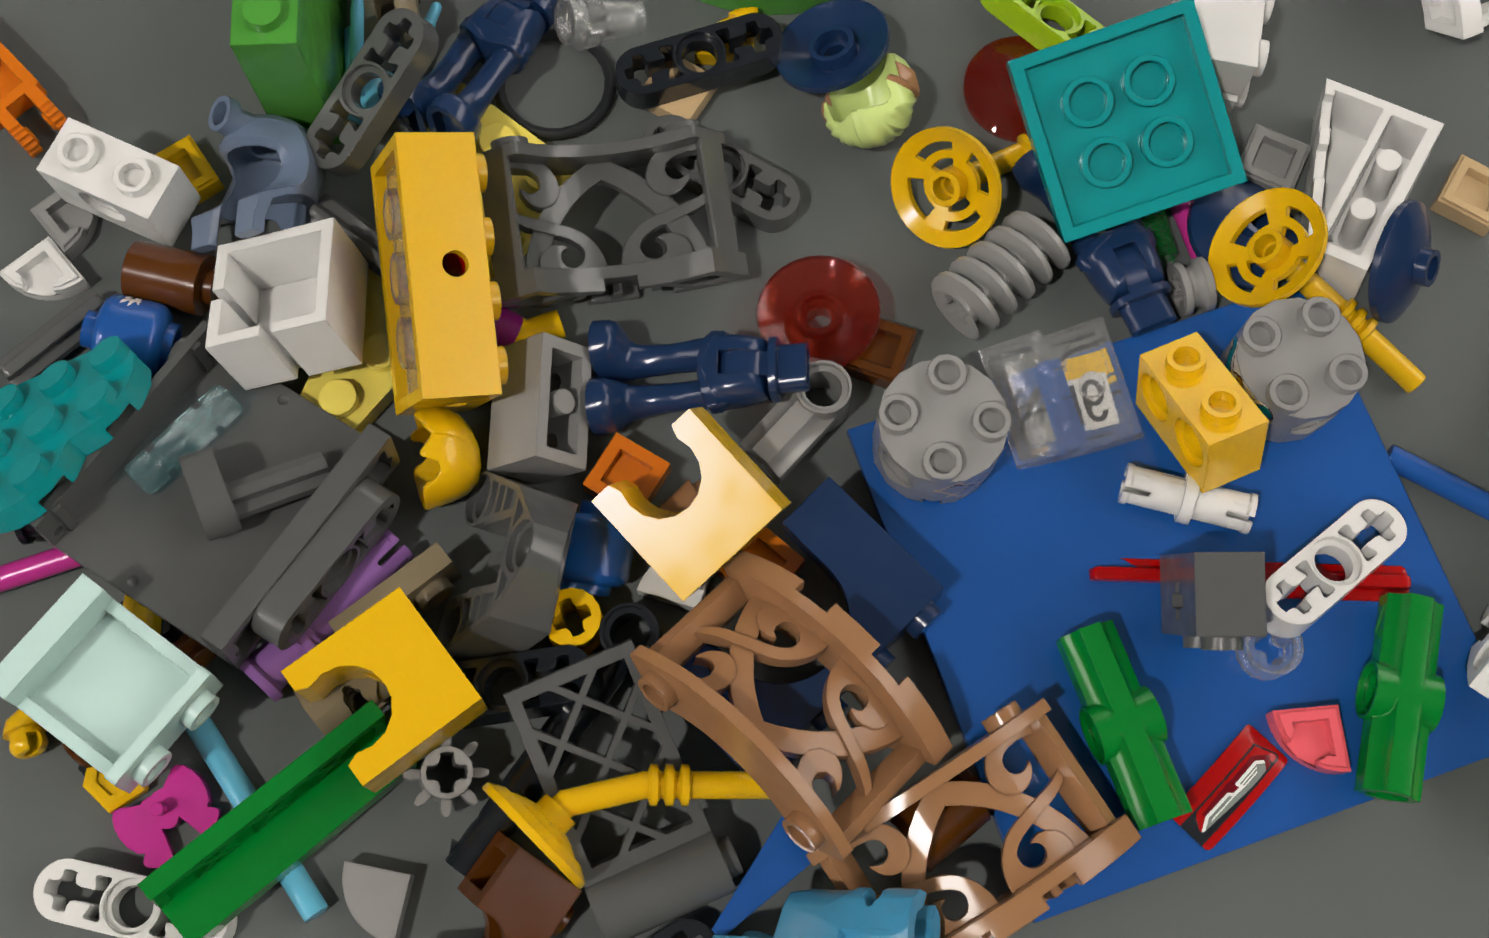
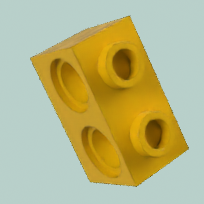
M1198 332L1140 355L1135 404L1187 474L1196 481L1202 494L1260 470L1269 420Z

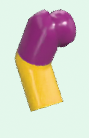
M502 307L499 320L494 321L497 346L504 347L541 332H546L563 339L566 338L556 309L525 319L511 309Z

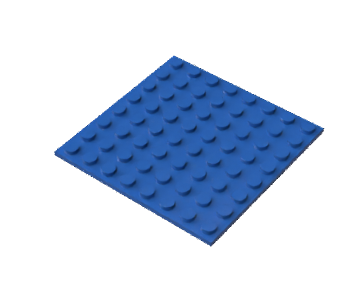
M1297 291L1296 293H1294L1286 299L1297 297L1304 299L1306 298L1299 291ZM1233 303L1166 325L1139 337H1129L1069 357L1068 360L1107 350L1115 373L1107 376V379L1116 377L1118 382L1109 385L1111 394L1121 391V395L1113 397L1120 422L1118 425L1084 432L1060 360L994 381V385L1005 400L1008 411L1028 408L1038 388L1056 447L1032 448L1025 445L1020 437V429L1026 410L1011 412L1012 422L1007 433L1004 449L991 473L975 492L956 502L939 504L940 501L924 499L923 502L904 497L886 483L874 463L872 433L876 420L847 430L846 434L882 528L944 587L941 597L935 602L942 610V613L923 632V636L966 748L988 733L981 722L1005 705L1016 700L1020 708L1024 710L1044 698L1051 708L1046 713V716L1115 818L1126 814L1119 796H1117L1106 765L1098 763L1085 741L1078 712L1082 706L1056 645V641L1060 637L1097 622L1113 620L1139 685L1146 686L1151 690L1162 710L1168 731V739L1164 744L1185 794L1213 765L1246 725L1254 727L1288 760L1287 764L1266 790L1211 850H1205L1173 819L1140 830L1138 833L1142 838L1084 885L1077 883L1063 890V893L1056 898L1047 900L1046 903L1050 909L1034 919L1033 923L1374 799L1354 791L1363 719L1358 718L1355 711V693L1360 674L1364 666L1372 658L1379 602L1340 600L1299 636L1281 638L1267 632V637H1243L1244 650L1220 651L1183 648L1182 635L1162 633L1160 583L1089 580V569L1097 566L1137 567L1121 558L1160 559V555L1190 552H1265V562L1286 563L1357 503L1367 499L1384 501L1393 506L1402 515L1407 527V536L1404 543L1382 565L1404 567L1411 578L1409 593L1432 597L1437 603L1444 605L1436 675L1441 676L1445 682L1446 699L1440 722L1436 729L1428 736L1423 781L1489 757V699L1471 688L1467 680L1469 653L1471 646L1477 640L1358 391L1343 410L1325 426L1306 438L1281 443L1265 440L1260 470L1220 486L1248 494L1250 492L1258 494L1255 517L1249 516L1248 520L1252 521L1253 524L1247 535L1237 530L1193 519L1186 525L1175 522L1174 515L1128 503H1118L1119 490L1122 480L1126 478L1124 472L1128 462L1138 467L1183 478L1186 474L1184 468L1135 404L1140 355L1198 332L1216 356L1221 359V354L1231 339L1253 312L1262 307L1250 308ZM1115 434L1114 436L1087 442V440ZM1370 526L1362 530L1352 542L1361 550L1374 537L1379 536L1380 533L1377 529ZM1325 554L1315 555L1314 558L1315 564H1341L1334 557ZM1282 599L1277 604L1287 612L1295 608L1303 599ZM1338 705L1351 772L1336 775L1325 774L1299 764L1279 746L1270 731L1265 714L1274 710ZM1021 738L1007 748L1002 761L1004 768L1013 774L1021 772L1026 761H1030L1032 778L1030 784L1022 793L1035 797L1048 783L1049 778ZM983 757L974 763L973 767L978 780L988 783L984 772ZM1057 793L1049 806L1062 813L1083 831L1059 793ZM990 809L1003 843L1008 829L1017 819V816ZM1034 824L1024 834L1017 850L1019 861L1028 867L1039 865L1045 858V850L1041 844L1029 843L1030 838L1036 832L1043 830Z

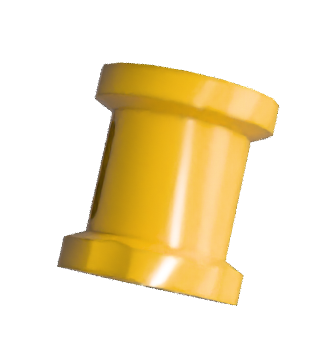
M568 588L559 591L551 632L548 635L553 646L573 645L588 655L599 649L601 644L599 628L603 615L595 598L583 589ZM576 611L577 615L584 619L582 623L585 631L578 636H572L571 632L565 628L567 625L564 616L570 612Z

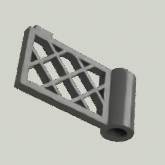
M631 639L503 693L542 789L551 798L559 791L554 774L564 750L601 764L594 782L605 780L609 768L627 775L644 771L613 759L628 722L655 732L660 748L653 764H658L660 771L665 759L668 764L674 765L676 771H679L681 764H683L661 710L657 709L646 699L638 686V680L641 678V675L630 657V653L635 650ZM624 658L634 682L624 709H619L586 696L597 669ZM585 675L579 693L561 686ZM546 691H552L575 702L561 736L557 737L532 726L523 701ZM638 696L641 698L649 720L632 714ZM583 704L620 718L605 755L568 741ZM539 740L556 746L549 764ZM645 799L637 802L631 818L606 808L581 814L576 827L573 826L566 833L572 845L575 859L581 865L585 880L584 889L604 938H634L736 891L732 878L744 873L728 835L715 840L698 799H691L689 806H686L691 819L666 831L640 822L648 800ZM594 814L627 827L618 852L590 864L580 840L590 815ZM636 831L650 836V838L630 846Z

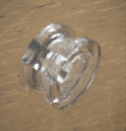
M1270 634L1272 645L1283 648L1284 654L1271 662L1272 665L1267 663L1265 652L1255 650V643L1265 637H1243L1244 650H1235L1236 659L1242 670L1251 677L1262 681L1275 680L1295 670L1302 661L1304 645L1301 635L1293 638H1281Z

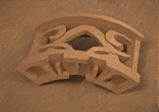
M740 550L723 565L728 576L650 648L639 645L630 653V657L641 675V678L638 680V686L653 706L664 712L671 710L696 726L724 749L752 777L784 817L782 822L783 828L796 845L809 853L819 850L838 860L844 861L853 851L850 845L851 841L878 814L881 807L892 799L925 762L937 765L953 746L930 705L910 678L907 676L897 684L888 671L872 655L880 644L857 621L836 603L825 612L800 593L804 588L803 579L769 560ZM742 612L734 631L724 628ZM774 632H781L796 642V645L791 648L773 646L777 638ZM706 644L729 650L728 654L712 650L700 653L695 657L693 665L707 667L710 671V675L707 677L698 678L683 668ZM817 659L830 671L824 683L822 693L823 712L830 731L798 730L763 721L755 691L754 660L775 667H796ZM727 690L730 702L721 696ZM845 691H849L863 708V710H855L853 708L849 710L847 718L853 728H850L840 703V694ZM886 748L893 749L870 773L864 756L874 754ZM786 757L801 760L795 768ZM845 760L854 779L856 789L831 814L813 790L812 782L815 779L825 780L830 786L833 799L842 783L843 774L839 761Z
M1044 698L1024 710L1014 700L984 719L981 723L988 732L986 735L894 795L850 843L853 849L870 840L881 841L886 845L888 850L886 860L880 864H869L872 870L882 875L891 876L902 872L901 886L896 888L921 889L927 894L941 890H957L966 896L967 909L961 917L956 919L948 918L943 914L942 905L945 902V898H939L929 904L936 905L940 915V938H1007L1048 911L1050 907L1046 903L1047 900L1056 898L1063 893V890L1077 883L1084 885L1142 838L1126 814L1115 818L1046 716V713L1051 708ZM1021 738L1049 778L1048 783L1035 797L1022 793L1028 787L1032 778L1030 761L1027 760L1021 772L1015 774L1008 772L1004 768L1002 761L1007 748ZM984 757V772L988 783L949 781ZM1057 793H1059L1083 831L1062 813L1049 806ZM920 800L913 815L907 838L895 827L884 824V822ZM945 806H977L1017 816V819L1006 833L1001 850V867L1009 890L996 899L980 883L965 876L939 874L926 878L927 859L932 836ZM1034 824L1043 830L1036 832L1030 838L1029 843L1041 844L1045 850V858L1039 865L1028 867L1019 861L1017 850L1024 834ZM819 850L806 854L812 866L820 863L836 890H855L859 887H869L876 893V899L881 896L882 892L877 893L852 852L844 861L838 860Z

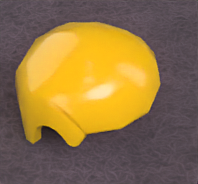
M431 407L416 411L413 417L417 429L412 432L410 438L413 442L424 443L420 449V455L426 457V459L414 468L413 474L423 508L430 510L459 500L471 492L479 481L481 470L480 449L469 425L460 415L450 409Z

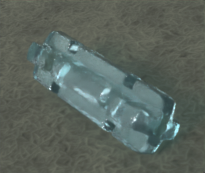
M220 385L211 387L197 400L201 406L196 411L189 407L151 442L155 448L149 454L142 450L125 468L133 482L149 494L156 493L172 478L168 472L173 467L178 471L181 470L178 456L207 446L218 435L214 429L219 425L226 428L241 414L242 407L227 389Z

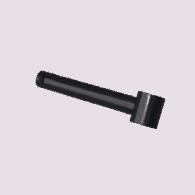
M626 602L614 606L605 614L601 621L599 637L602 645L596 653L614 646V637L621 625L630 621L641 622L650 629L649 640L645 647L649 646L650 648L662 637V632L655 615L647 607L634 602ZM624 658L601 668L603 687L597 700L608 704L630 672ZM592 707L580 711L568 741L579 744L602 711ZM570 713L549 716L540 730L560 737ZM539 740L549 764L556 746ZM525 749L500 785L536 803L544 791ZM564 750L554 777L570 757L571 752ZM489 798L481 809L479 816L470 824L459 841L452 838L450 851L445 861L463 876H466L497 831L510 838L518 826Z

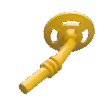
M931 127L910 137L899 149L891 170L892 198L902 221L917 237L931 245L942 248H960L983 237L993 226L1000 211L1002 202L1000 176L1013 171L1012 168L1015 163L1032 149L1027 134L1019 135L1017 143L992 154L974 136L954 127ZM940 141L952 142V148L938 150L926 159L919 156L921 151L932 143ZM973 155L978 159L970 162ZM941 159H953L952 165L941 170L935 166ZM911 178L924 179L925 194L934 207L927 217L916 203L912 191ZM988 182L989 193L981 190V184ZM965 198L970 202L969 206L963 210H952L953 204ZM976 211L980 216L979 220L968 228L959 230L947 229L949 222L964 220Z
M1280 187L1258 192L1232 209L1216 230L1208 255V264L1214 276L1216 289L1222 296L1237 305L1250 308H1259L1274 300L1286 299L1297 291L1306 299L1318 296L1328 298L1338 306L1341 315L1346 318L1360 337L1363 352L1406 393L1415 390L1425 380L1426 375L1376 329L1378 321L1373 317L1366 319L1368 311L1364 308L1356 310L1358 302L1354 298L1345 300L1316 273L1323 259L1328 241L1327 220L1317 202L1302 191ZM1291 209L1306 215L1311 223L1313 234L1309 236L1306 229L1298 221L1290 217ZM1262 214H1267L1269 224L1258 230L1250 238L1246 247L1235 244L1241 232L1253 220ZM1287 229L1295 232L1298 243L1293 244L1285 237ZM1255 263L1265 271L1262 277L1254 275L1250 264ZM1237 266L1242 278L1255 286L1251 293L1240 289L1232 278L1230 267ZM1283 279L1288 281L1287 284L1278 288V281Z
M650 764L648 771L562 789L552 798L546 793L537 803L524 796L515 794L501 785L487 782L482 787L485 793L578 890L585 885L581 865L575 859L572 845L566 836V833L576 824L571 819L573 816L645 799L648 800L650 806H657L660 799L664 800L665 806H673L675 799H679L681 806H689L691 799H770L746 771H691L689 764H681L679 771L675 770L673 764H666L663 771H660L658 764Z

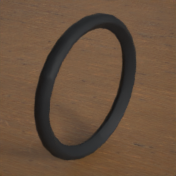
M549 29L542 36L539 43L547 41L574 43L590 52L600 64L605 78L604 92L596 109L584 120L574 125L563 128H544L523 120L513 110L507 100L505 82L494 98L500 111L538 139L566 140L578 137L593 129L604 119L613 104L616 94V74L611 59L605 50L593 39L576 31Z

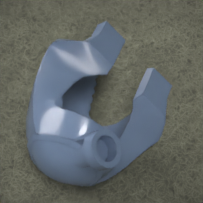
M222 95L217 98L211 107L208 124L212 131L224 135L219 144V153L227 163L233 178L223 200L218 206L191 218L193 233L191 250L198 253H206L217 249L219 225L235 223L234 235L239 238H250L264 233L265 220L276 221L281 230L311 223L309 210L312 204H316L321 198L326 170L317 167L311 147L306 139L308 131L294 120L276 114H253L241 109L240 102L229 96Z

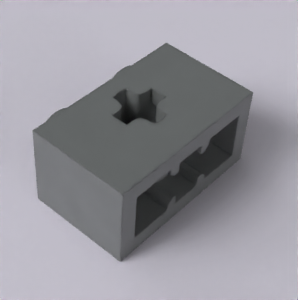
M1190 552L1160 555L1161 628L1163 634L1182 635L1183 648L1220 651L1244 650L1243 637H1267L1265 552Z

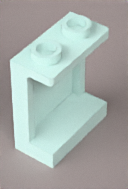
M83 573L0 662V697L32 718L102 773L104 778L115 787L129 794L138 784L142 787L148 786L163 772L172 758V753L168 749L186 728L194 731L211 716L220 700L216 693L223 686L210 671L197 664Z

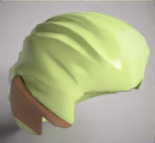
M886 53L880 64L865 78L844 89L826 93L825 101L821 106V114L826 122L825 126L831 131V135L834 138L840 139L841 143L847 144L849 147L856 146L861 149H871L887 145L889 142L894 141L895 137L901 136L904 129L910 124L913 106L917 101V97L920 96L917 76L905 59L895 53Z

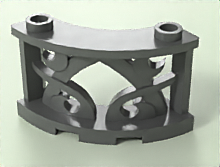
M687 119L667 124L662 133L606 143L582 145L528 143V138L524 136H506L493 140L490 143L491 149L482 152L485 156L488 170L487 188L482 193L485 217L491 219L495 236L494 251L491 256L494 279L490 281H496L499 285L502 307L551 308L556 307L559 301L569 298L580 300L586 296L588 305L640 299L638 287L640 289L652 288V291L661 290V286L674 287L675 293L748 277L746 253L738 249L722 147L726 145L724 133L702 127L698 120ZM697 155L703 194L678 205L672 198L683 190L690 178L691 172L680 179H672L666 174L665 167L673 160ZM647 166L644 178L628 170L630 168ZM511 175L528 176L536 181L539 187L536 193L530 194L520 189L518 196L528 209L541 213L538 219L517 213ZM572 175L559 187L555 176ZM599 183L629 197L653 215V217L638 225L630 234L622 249L620 265L607 266L601 250L588 236L571 227L560 225L577 201ZM705 206L712 243L711 247H708L698 227L689 217ZM665 228L668 233L659 235L654 243H658L663 247L664 255L657 259L645 256L641 251V241L653 232ZM520 231L532 235L528 246L526 262H524ZM553 240L561 241L577 248L583 255V263L575 268L566 266L561 259V255L566 252L568 247L563 245L551 246Z

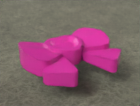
M175 765L170 770L163 788L155 791L150 797L143 800L140 805L117 809L113 812L112 822L119 839L127 848L137 854H145L143 860L145 867L159 868L175 855L165 829L178 827L183 819L202 834L221 819L222 811L218 807H210L213 801L211 790L207 781L200 773L187 765Z

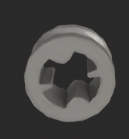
M1200 256L1191 259L1188 267H1184L1180 262L1168 265L1166 279L1171 287L1169 296L1179 316L1186 317L1192 315L1195 307H1199L1203 312L1215 309L1217 304L1216 284L1212 270L1205 258Z

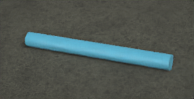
M211 717L194 731H190L188 728L185 729L233 808L256 791ZM302 863L279 881L305 923L314 920L329 908Z

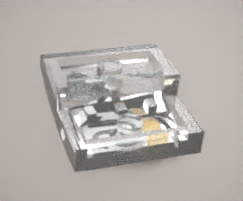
M1103 316L1045 336H1041L1040 330H1036L979 350L987 377L993 381L1005 400L1006 408L1010 412L1012 422L1007 433V439L1017 469L1062 461L1144 438Z

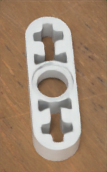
M1376 499L1363 500L1353 506L1265 581L1267 632L1281 638L1299 636L1358 586L1404 543L1407 536V527L1402 515L1393 506L1384 501ZM1370 526L1377 529L1380 535L1374 537L1361 550L1352 542L1362 530ZM1325 554L1337 559L1344 568L1345 580L1332 581L1325 578L1316 568L1315 555ZM1300 585L1308 594L1295 608L1285 612L1279 607L1277 602L1285 599Z
M67 858L49 864L39 874L33 890L35 906L40 914L48 920L120 938H183L174 925L168 923L169 919L155 904L151 916L144 924L132 928L122 921L119 913L121 899L130 889L138 887L137 884L145 879L146 875ZM76 877V884L80 887L104 891L100 904L74 900L69 901L66 906V898L57 894L58 886L61 881L70 882ZM110 877L112 882L108 886V878ZM98 912H99V920H97V919L95 918V916L97 915ZM237 916L211 938H233L237 929ZM165 927L166 935L162 936L160 932Z

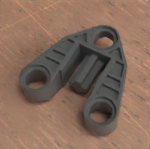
M484 471L479 475V481L471 490L467 499L465 521L468 526L507 537L504 550L491 554L488 567L499 570L496 583L470 588L469 592L454 595L446 603L440 615L436 637L450 655L472 660L527 651L550 634L578 504L537 487L489 471Z

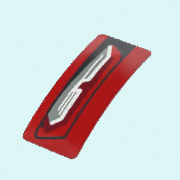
M1246 725L1213 765L1186 793L1193 811L1173 818V820L1205 850H1211L1287 764V758L1254 727Z

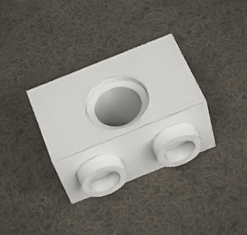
M68 117L36 168L64 201L157 243L173 247L201 199V196L180 166Z

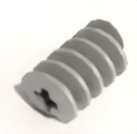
M1014 211L1004 218L1001 226L990 229L984 241L981 240L971 245L966 254L967 256L956 258L951 263L949 271L938 273L933 278L931 283L932 295L937 308L959 332L976 341L979 337L976 321L988 329H995L999 326L1000 319L994 306L1005 314L1014 313L1018 307L1014 294L1023 299H1030L1035 293L1033 280L1040 284H1047L1053 277L1051 266L1057 269H1065L1070 263V255L1062 239L1044 221L1028 212Z

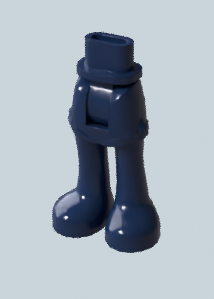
M487 0L460 24V33L445 56L430 74L420 80L396 116V119L411 132H474L476 142L481 134L482 125L480 121L503 83L511 75H516L523 71L529 58L534 54L542 36L553 25L555 21L553 11L562 0ZM481 62L483 66L458 95L454 94L470 71ZM382 81L378 84L377 87L380 99L383 95L384 89Z
M1031 149L1015 163L1012 168L1013 175L1019 186L1033 197L1039 199L1053 216L1033 150ZM1137 219L1105 229L1106 232L1102 235H1099L1097 232L1070 241L1077 256L1076 266L1080 272L1084 273L1091 286L1104 302L1111 306L1108 310L1113 318L1122 317L1133 338L1162 328L1177 318L1166 297L1171 292V287L1167 281H1164L1163 269L1155 249L1156 239L1151 230L1142 226Z
M596 320L592 321L589 326L588 350L590 362L598 378H590L586 384L585 409L589 427L596 436L618 433L636 420L686 411L689 408L703 407L705 410H710L712 414H718L727 410L760 404L768 401V398L772 403L781 402L783 393L809 392L810 351L807 342L781 344L778 336H771L767 341L757 336L729 334L722 330L711 331L704 338L679 343L645 345L632 342L616 321ZM697 372L698 379L659 385H628L624 383L640 378Z

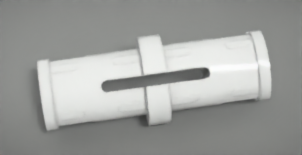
M1128 462L1124 472L1126 478L1122 480L1119 490L1118 503H1128L1174 515L1175 522L1186 525L1193 519L1237 530L1242 534L1247 535L1253 523L1248 519L1249 516L1255 517L1258 494L1251 492L1248 494L1220 486L1202 494L1196 481L1187 472L1183 478L1138 467Z

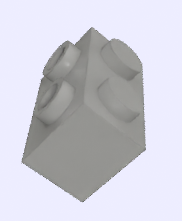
M541 332L504 346L508 358V380L505 385H501L502 394L492 399L487 471L534 484L586 471L589 424L585 409L586 384L591 378L592 370L588 347L546 332Z

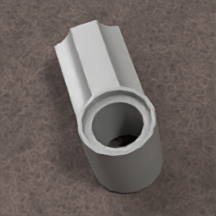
M818 360L810 363L809 391L816 388L828 389L837 397L838 401L836 403L822 407L809 401L806 397L808 392L786 393L782 401L778 402L739 443V447L764 474L778 484L786 478L827 432L835 430L846 418L851 398L852 382L846 370L833 361Z

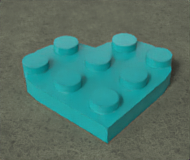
M110 336L102 340L93 350L68 362L65 360L57 361L47 367L40 375L19 385L8 384L0 388V534L18 530L41 517L47 509L38 502L55 487L60 478L64 475L73 483L79 475L86 456L108 444L114 438L105 429L120 417L129 403L138 411L143 406L151 388V370L118 336Z

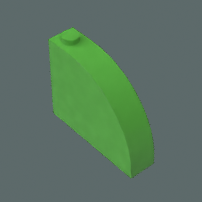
M232 0L230 47L266 114H276L292 119L308 131L345 74L344 30L346 28L347 0ZM338 136L332 142V144H343Z

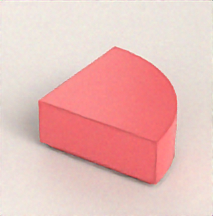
M1338 705L1274 710L1265 714L1270 731L1279 746L1299 764L1325 774L1336 775L1351 772Z

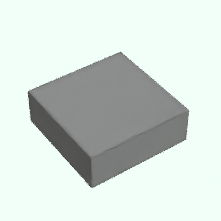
M1256 123L1249 133L1240 154L1247 180L1265 189L1280 187L1294 189L1311 146Z

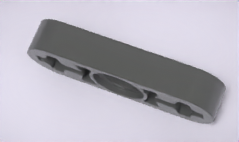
M406 8L393 9L379 20L308 129L306 139L311 147L317 167L341 177L351 176L362 169L436 57L439 38L432 24ZM404 33H407L414 39L408 49H405L399 43ZM385 59L397 67L394 74L381 66ZM381 78L384 89L380 101L371 108L363 109L360 101L363 87L370 80ZM349 114L363 120L359 127L347 119ZM337 136L345 145L339 155L336 154L335 148L331 146Z
M678 115L659 116L647 125L643 137L662 133L667 124L687 119ZM725 141L726 145L722 147L724 162L733 165L738 171L735 181L728 184L733 216L768 233L781 232L792 226L797 219L800 204V190L795 180L788 174ZM697 155L673 160L666 165V174L672 179H680L691 172L684 189L697 196L703 194ZM689 157L695 160L693 170H689ZM750 177L754 178L753 190L747 188ZM746 190L745 198H740ZM775 193L783 196L782 206L775 205L770 211L762 208L763 197L770 199Z
M371 478L361 481L349 493L260 602L251 621V630L280 650H286L294 645L387 531L398 512L400 497Z

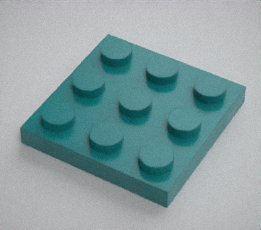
M1181 0L1005 63L1054 221L1063 243L1247 182L1194 0Z

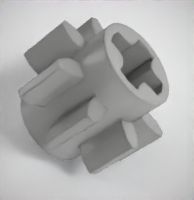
M450 737L440 745V748L433 750L421 759L424 762L420 769H409L403 772L402 779L409 782L419 781L422 789L413 805L418 808L424 805L429 798L439 801L442 818L449 817L451 800L459 796L466 804L474 806L478 800L468 787L472 780H480L489 775L488 769L482 767L473 768L469 758L475 752L478 744L473 741L467 744L463 750H460L456 747H451ZM440 757H450L452 768L457 770L463 769L464 779L454 782L451 793L440 792L438 781L427 780L426 770L435 769Z

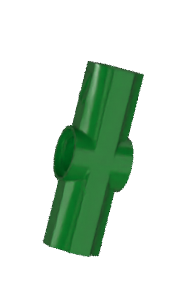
M1388 592L1379 597L1372 658L1364 666L1360 674L1355 693V711L1358 718L1363 719L1354 791L1360 792L1366 797L1408 804L1421 802L1428 736L1436 729L1440 722L1446 699L1445 682L1441 676L1436 675L1444 605L1437 603L1434 598L1415 593L1397 594Z
M1113 620L1097 622L1060 637L1056 641V645L1082 706L1078 712L1085 741L1098 763L1106 765L1117 796H1119L1123 809L1136 830L1140 831L1192 812L1193 810L1164 744L1168 739V731L1162 710L1151 690L1146 686L1139 685Z

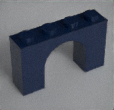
M830 477L816 488L782 522L785 534L836 584L845 599L848 614L880 644L872 655L885 669L896 659L888 649L906 631L916 639L942 613V610L935 602L941 597L944 587ZM706 644L683 668L698 678L707 677L710 675L709 669L705 666L693 665L695 657L706 651L721 650L717 646ZM825 667L822 671L808 679L786 684L769 683L754 678L755 691L763 721L798 730H808L813 726L817 731H825L828 728V724L823 712L822 693L824 683L830 671ZM727 690L721 696L730 702ZM842 692V693L840 694V703H841V707H842L843 712H844V711L846 710V708L849 706V705L841 698V696H842L845 692ZM722 749L742 771H745L724 749ZM786 757L791 763L796 760V758Z

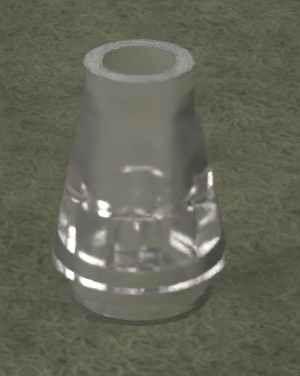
M558 0L556 3L554 21L557 36L563 45L573 46L578 51L593 48L627 36L641 35L646 28V11L640 0Z

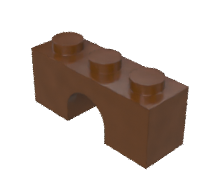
M497 831L457 888L477 908L483 911L485 918L483 938H550L556 936L570 921L574 912V902L582 892V890H578L570 881L500 831Z

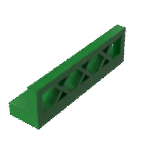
M371 699L137 884L146 897L163 911L183 938H211L404 780L401 774L374 793L362 786L348 766L356 753L373 746L387 729L385 714ZM415 763L409 769H417L418 764Z

